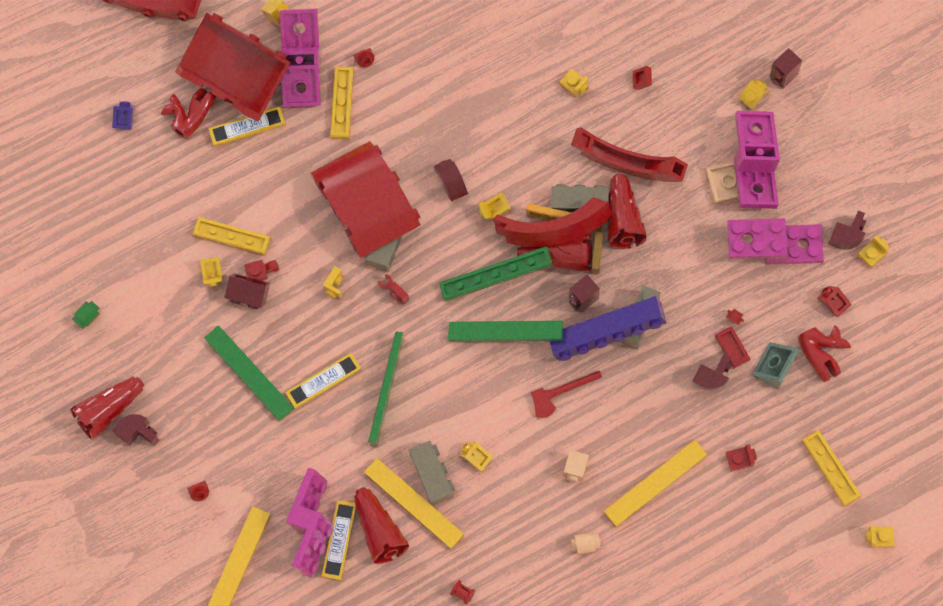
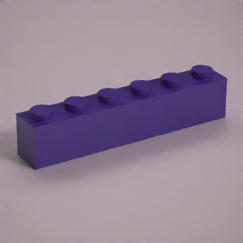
M654 296L564 328L562 341H550L552 353L559 361H567L572 356L586 354L589 350L595 348H604L609 343L621 342L626 337L640 335L643 331L658 329L667 323L662 303Z

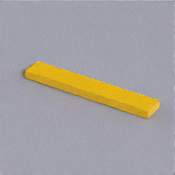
M694 440L608 507L604 514L615 527L619 526L703 460L707 453Z
M378 458L364 471L365 475L451 550L464 536L463 532Z
M252 506L208 606L231 605L269 521L270 513Z

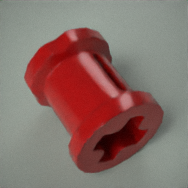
M458 580L450 595H455L463 600L464 604L468 605L476 590H471L463 585L462 581Z

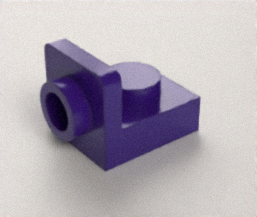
M119 101V104L114 105L112 128L132 129L135 106L131 105V102Z

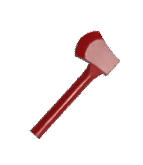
M596 371L554 389L544 390L541 388L531 392L535 406V416L538 418L549 417L556 410V407L550 401L552 398L602 378L601 372Z

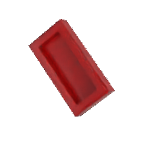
M732 326L715 334V338L724 354L731 357L730 362L733 363V369L751 360Z

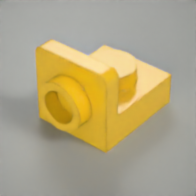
M571 68L561 79L559 85L577 98L588 90L589 78L586 76L583 78Z
M876 235L857 255L871 269L888 253V243Z
M334 266L324 282L323 288L325 294L329 297L341 299L342 293L335 287L340 286L343 274L341 269Z
M474 441L466 442L461 448L462 452L459 454V457L467 460L480 472L483 471L493 458L488 451Z
M871 525L868 528L869 531H866V542L870 543V548L895 546L893 526L875 527V525Z

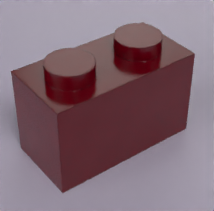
M789 48L773 62L770 73L771 81L783 89L799 74L802 60Z
M233 273L229 276L224 298L230 299L229 302L234 304L244 303L248 304L249 308L259 309L266 304L270 283Z
M585 275L569 288V304L574 310L578 309L582 313L599 299L600 288L588 275Z

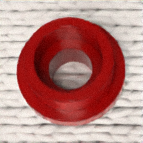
M736 309L727 311L726 317L737 325L744 322V319H742L743 314Z

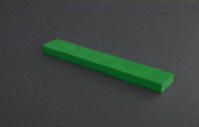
M546 246L439 282L444 301H449L551 267L553 263L549 249Z
M562 320L449 322V342L563 340Z
M219 325L204 337L279 421L294 410V407Z
M396 331L369 436L370 446L377 447L404 340L403 332Z

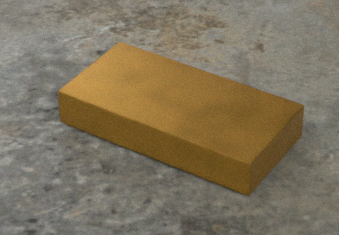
M600 232L595 233L591 274L596 275L599 274L603 241V234Z

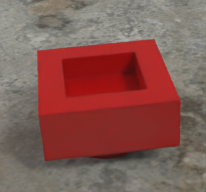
M644 66L633 71L634 89L640 90L652 85L651 67Z

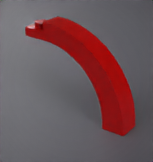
M581 127L576 129L571 146L581 151V155L596 163L644 179L662 182H682L688 164L675 156H650L617 147Z
M592 197L578 210L554 220L521 222L497 214L493 218L496 232L505 236L509 244L523 247H546L580 238L600 227L612 215L607 201Z

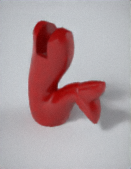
M203 88L198 89L190 100L188 116H186L183 106L173 93L170 97V103L163 108L161 115L175 114L171 128L176 134L187 139L201 125L215 102L216 96L211 92L207 93Z
M834 325L829 337L823 335L816 327L803 332L797 337L805 357L823 382L830 380L829 372L833 377L841 374L837 361L830 354L819 348V346L839 349L851 348L849 342L841 338L840 330L836 325Z

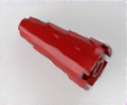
M615 174L610 180L609 207L612 217L609 218L608 241L611 247L630 249L632 243H635L636 247L642 245L646 241L647 235L629 179L624 174Z
M586 234L573 241L547 246L553 263L551 267L584 273L590 272L591 267H588V263L592 264V240L587 239L591 238V235ZM521 246V248H517V256L543 247Z
M132 376L70 408V412L73 418L78 416L77 424L90 439L94 440L143 391L142 387H144V384L139 377L135 378Z
M366 487L358 489L355 492L354 502L374 564H383L392 561V556L395 554L397 558L409 549L408 541L371 490L366 489Z

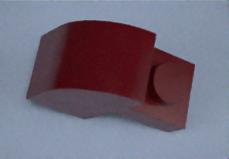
M448 159L433 166L451 202L468 194L463 178L454 161L452 162L451 159Z
M857 212L852 227L837 222L828 245L843 250L857 247L863 241L866 234L863 232L866 220L863 219L865 213Z
M723 354L715 371L701 364L692 382L706 389L721 388L729 381V378L724 376L723 373L729 372L733 364L730 362L731 357Z
M138 414L124 417L112 430L116 436L129 446L139 435L144 437L153 446L159 441L156 436L157 432L148 426L150 423L148 419Z

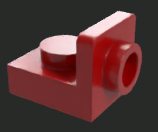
M828 286L821 291V295L817 298L820 302L826 304L835 317H839L852 305L839 287Z
M750 444L725 453L731 472L753 467L754 460H757L755 449H751Z

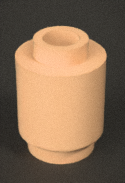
M593 532L574 535V539L571 540L572 550L576 551L577 555L596 552V549H601L598 533L593 534Z

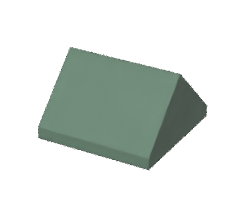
M769 342L752 375L779 389L799 349Z

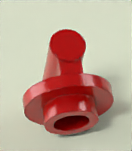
M371 48L353 55L360 67H368L374 62V54Z
M206 481L187 488L191 499L194 501L205 500L209 495Z

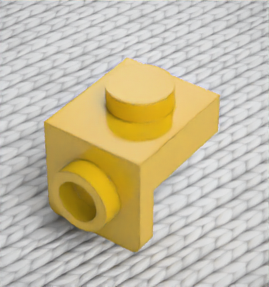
M754 79L749 82L738 98L749 108L754 109L770 90L766 88L768 85L764 81Z
M501 192L486 202L481 201L478 203L481 216L493 221L497 214L502 216L512 210L504 193Z
M219 256L200 259L203 284H208L209 287L219 285L223 281Z

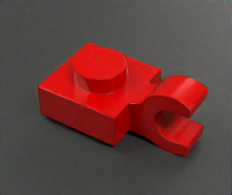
M263 260L244 265L247 277L261 281L268 279V273L279 271L276 260L269 261L264 264Z
M385 275V278L388 280L387 284H382L378 281V286L381 289L391 291L390 296L397 303L400 301L404 305L409 301V295L392 280L390 275Z

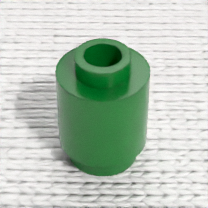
M92 300L90 303L85 301L74 313L75 316L72 320L84 329L85 326L88 327L100 314L98 312L100 308Z

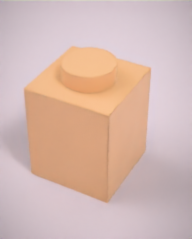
M570 450L564 469V476L567 477V480L572 482L583 481L589 455Z

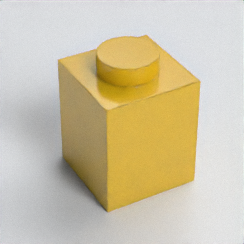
M269 0L260 10L271 23L281 27L280 10L289 8L282 0Z

